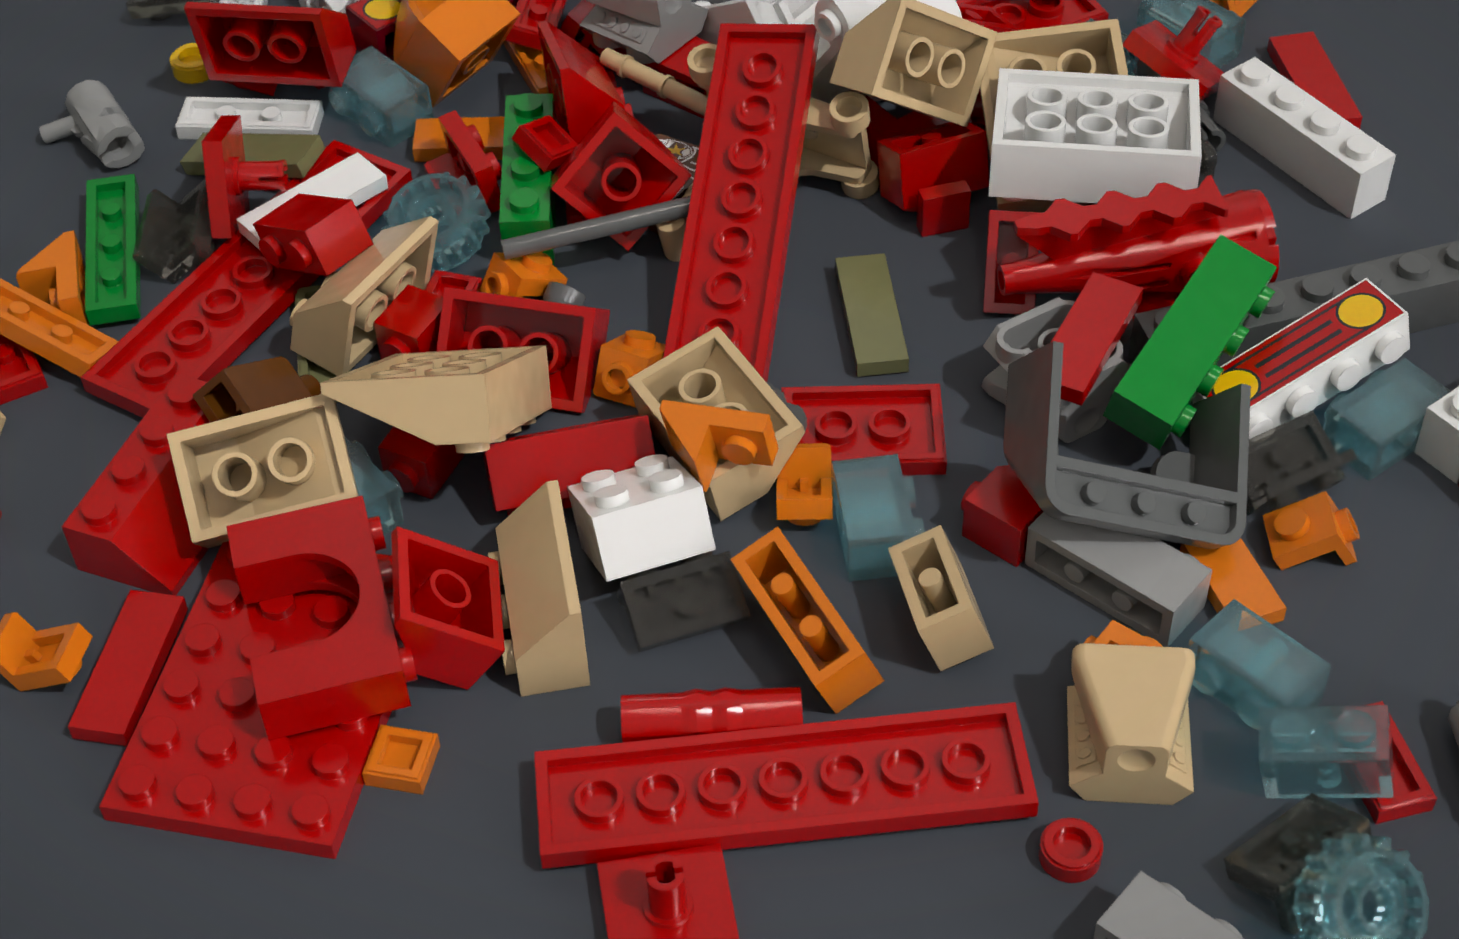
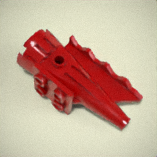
M1208 175L1200 186L1195 189L1183 190L1165 182L1157 183L1147 196L1138 198L1130 197L1115 190L1106 191L1097 204L1087 206L1079 205L1064 198L1056 199L1046 212L1031 214L1014 221L1016 235L1042 253L1008 264L998 265V286L1003 296L1012 294L1081 293L1091 274L1095 272L1143 288L1142 302L1135 314L1172 306L1220 234L1275 265L1277 269L1269 283H1273L1277 279L1279 270V244L1269 246L1266 229L1276 227L1275 219L1268 200L1260 190L1242 189L1222 196L1211 175Z

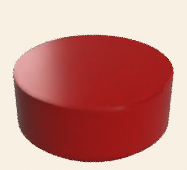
M1077 818L1055 820L1044 829L1041 835L1039 846L1041 866L1051 877L1066 883L1086 881L1093 877L1100 868L1104 848L1102 837L1094 826L1084 820Z

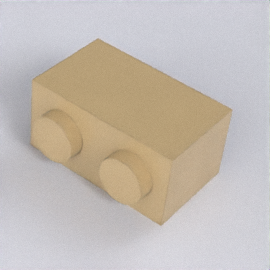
M941 525L888 548L917 630L940 671L994 649L963 566Z

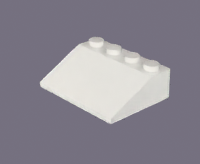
M999 68L988 197H1002L1005 200L1014 202L1025 199L1055 201L1056 199L1064 198L1074 203L1097 204L1106 191L1115 190L1130 197L1138 198L1147 196L1157 183L1165 182L1183 190L1198 187L1202 158L1199 79Z

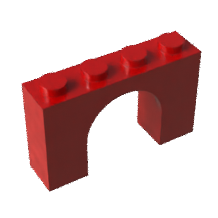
M363 495L226 526L233 568L245 605L309 590L338 592L351 598L358 604L349 621L337 632L322 640L249 658L257 704L268 740L411 706L406 683L418 680L411 648H405L404 646L398 648L396 637H399V634L394 625V602L388 603L385 594L393 592L391 563L389 557L377 559L376 551L386 549L385 538L379 515L368 518Z

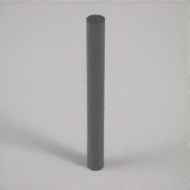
M691 196L500 240L504 258L508 260L686 218L688 216Z

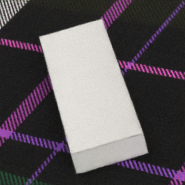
M186 97L175 128L178 139L198 140L202 133H208L221 115H241L242 133L318 135L324 110L320 100Z
M357 152L237 218L239 232L260 250L258 243L261 239L253 223L297 194L351 199L356 207L388 189L387 177Z

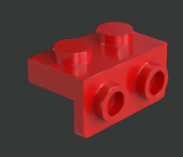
M456 110L439 116V123L449 153L426 162L424 167L427 175L458 224L463 226L500 210L501 193L497 181L501 180L502 170L492 151L486 154L483 152L485 151L484 144L474 124L466 126Z

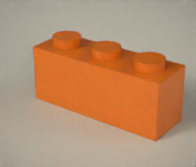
M778 526L730 559L814 686L835 714L885 681Z

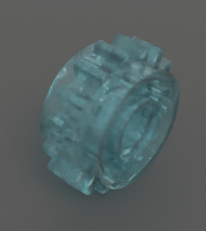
M444 172L443 174L433 173L413 179L391 198L392 201L389 209L383 213V217L388 225L381 228L382 231L429 216L439 220L431 271H448L467 262L477 250H480L484 235L490 232V228L485 220L491 217V212L485 203L486 201L477 185L471 186L466 176L462 175L457 179L451 176L449 172Z
M1343 833L1342 839L1323 840V852L1318 855H1307L1304 859L1307 865L1300 877L1295 880V905L1292 906L1300 928L1298 934L1300 939H1422L1424 934L1427 933L1430 901L1422 880L1424 878L1422 871H1417L1409 861L1410 853L1406 849H1391V838L1386 836H1369V833Z

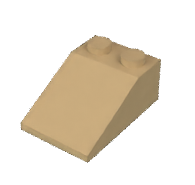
M322 394L167 434L193 544L205 548L219 546L223 542L229 541L226 528L228 525L359 496L336 401Z

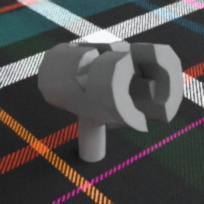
M85 80L75 84L67 93L65 105L70 116L47 123L39 128L41 137L47 144L73 134L81 137L82 144L109 168L129 166L138 160L145 150L143 140L132 127L128 117L109 89L96 80Z

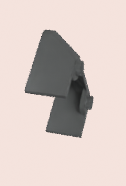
M1052 341L1008 365L1003 443L1004 455L1011 469L1038 506L1048 516L1058 520L1205 549H1218L1231 545L1241 538L1246 527L1250 385L1239 384L1191 404V406L1198 410L1190 422L1189 453L1173 451L1164 454L1155 460L1150 474L1059 455L1058 434L1064 343Z

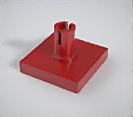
M1198 6L1195 9V13L1178 35H1175L1160 22L1154 20L1133 29L1123 42L1124 48L1162 77L1199 79L1200 101L1218 91L1220 75L1224 72L1202 56L1200 52L1217 29L1223 25V22L1214 15L1198 31L1211 14V11L1205 7Z
M221 115L201 142L212 238H232L238 229L236 219L250 210L248 191H287L288 174H284V171H287L288 167L285 159H280L279 161H245L241 115Z
M721 843L597 863L608 939H739Z

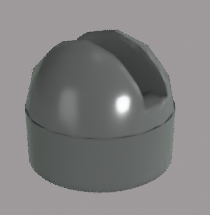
M551 281L547 285L543 300L583 306L586 296L570 286Z

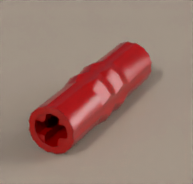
M800 686L756 689L724 687L711 691L692 689L683 692L621 695L622 743L803 724Z

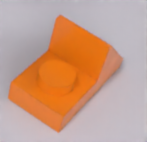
M67 231L17 271L16 279L21 290L89 325L85 313V262L75 231Z
M662 400L659 410L670 443L691 475L702 485L703 492H707L719 459L729 460L739 465H749L752 463L773 466L779 448L770 414Z

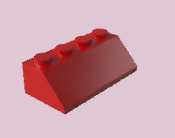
M176 374L61 526L78 570L150 592L177 595L209 548L192 543L167 439L168 433L210 423L192 396L207 382Z

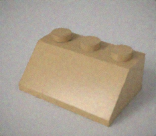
M887 0L844 34L829 83L927 116L967 127L998 32L917 0Z
M429 216L384 229L372 239V246L351 259L338 272L334 271L328 275L323 281L321 288L312 297L302 299L293 309L289 320L290 326H292L290 350L337 376L351 370L377 344L373 322L408 284L425 290L430 280L439 220Z
M719 326L627 379L638 414L648 415L653 436L670 457L673 456L688 472L689 470L670 443L659 410L662 400L770 414L779 448L773 466L752 463L749 465H739L725 459H719L709 488L707 492H704L706 503L720 521L768 493L805 433L800 421Z
M558 480L547 481L495 528L499 551L488 552L489 558L498 560L500 585L504 584L505 594L501 595L503 629L510 628L512 639L504 640L505 652L502 656L505 674L518 675L521 697L590 686L582 614Z

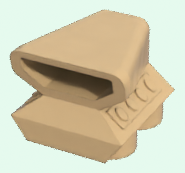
M1082 643L1073 648L1071 670L1075 686H1067L1069 786L1085 801L1174 805L1194 792L1188 697L1196 669L1195 654L1192 650L1180 647Z

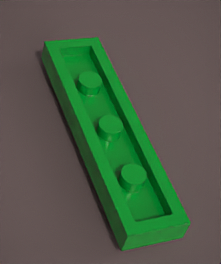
M135 174L86 180L85 313L90 326L141 318L139 186Z

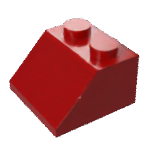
M613 102L554 173L551 180V189L586 218L593 219L670 201L690 179L692 173L649 129L616 102ZM648 227L610 235V237L629 251Z
M397 526L391 532L394 625L404 647L411 648L417 675L469 690L505 652L498 560Z

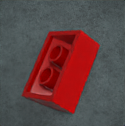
M186 2L184 6L209 80L342 87L357 51L348 17L345 13L324 8Z
M548 21L537 22L548 93H553L556 122L577 144L582 141L613 102H616L633 116L630 103L625 104L622 88L616 85L613 71L606 72L604 66L600 64V59L597 55Z
M444 287L436 351L546 345L552 409L584 413L594 388L600 347L606 343L610 310Z
M633 414L510 437L502 442L490 443V450L482 452L494 509L496 511L507 510L508 516L547 481L558 480L563 508H572L567 486L581 483V478L584 475L604 469L612 470L614 473L635 467V462L643 457L655 455L648 415Z

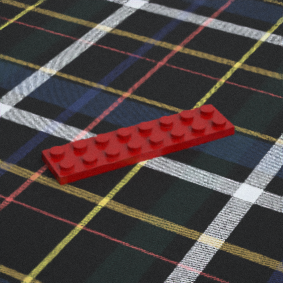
M720 23L663 358L719 326L765 382H768L820 34L816 30L815 24Z
M333 140L325 147L323 153L304 178H292L288 182L287 191L358 152L386 175L388 189L356 206L366 229H368L413 185L411 169ZM278 191L270 200L286 191ZM238 229L232 238H228L81 376L85 392L143 418L176 374L208 382L223 369L227 368L295 301L297 290L302 287H309L320 275L274 267L265 259L261 251L244 237Z
M1016 702L534 752L542 869L593 864L721 843L722 850L1037 817L1039 806Z

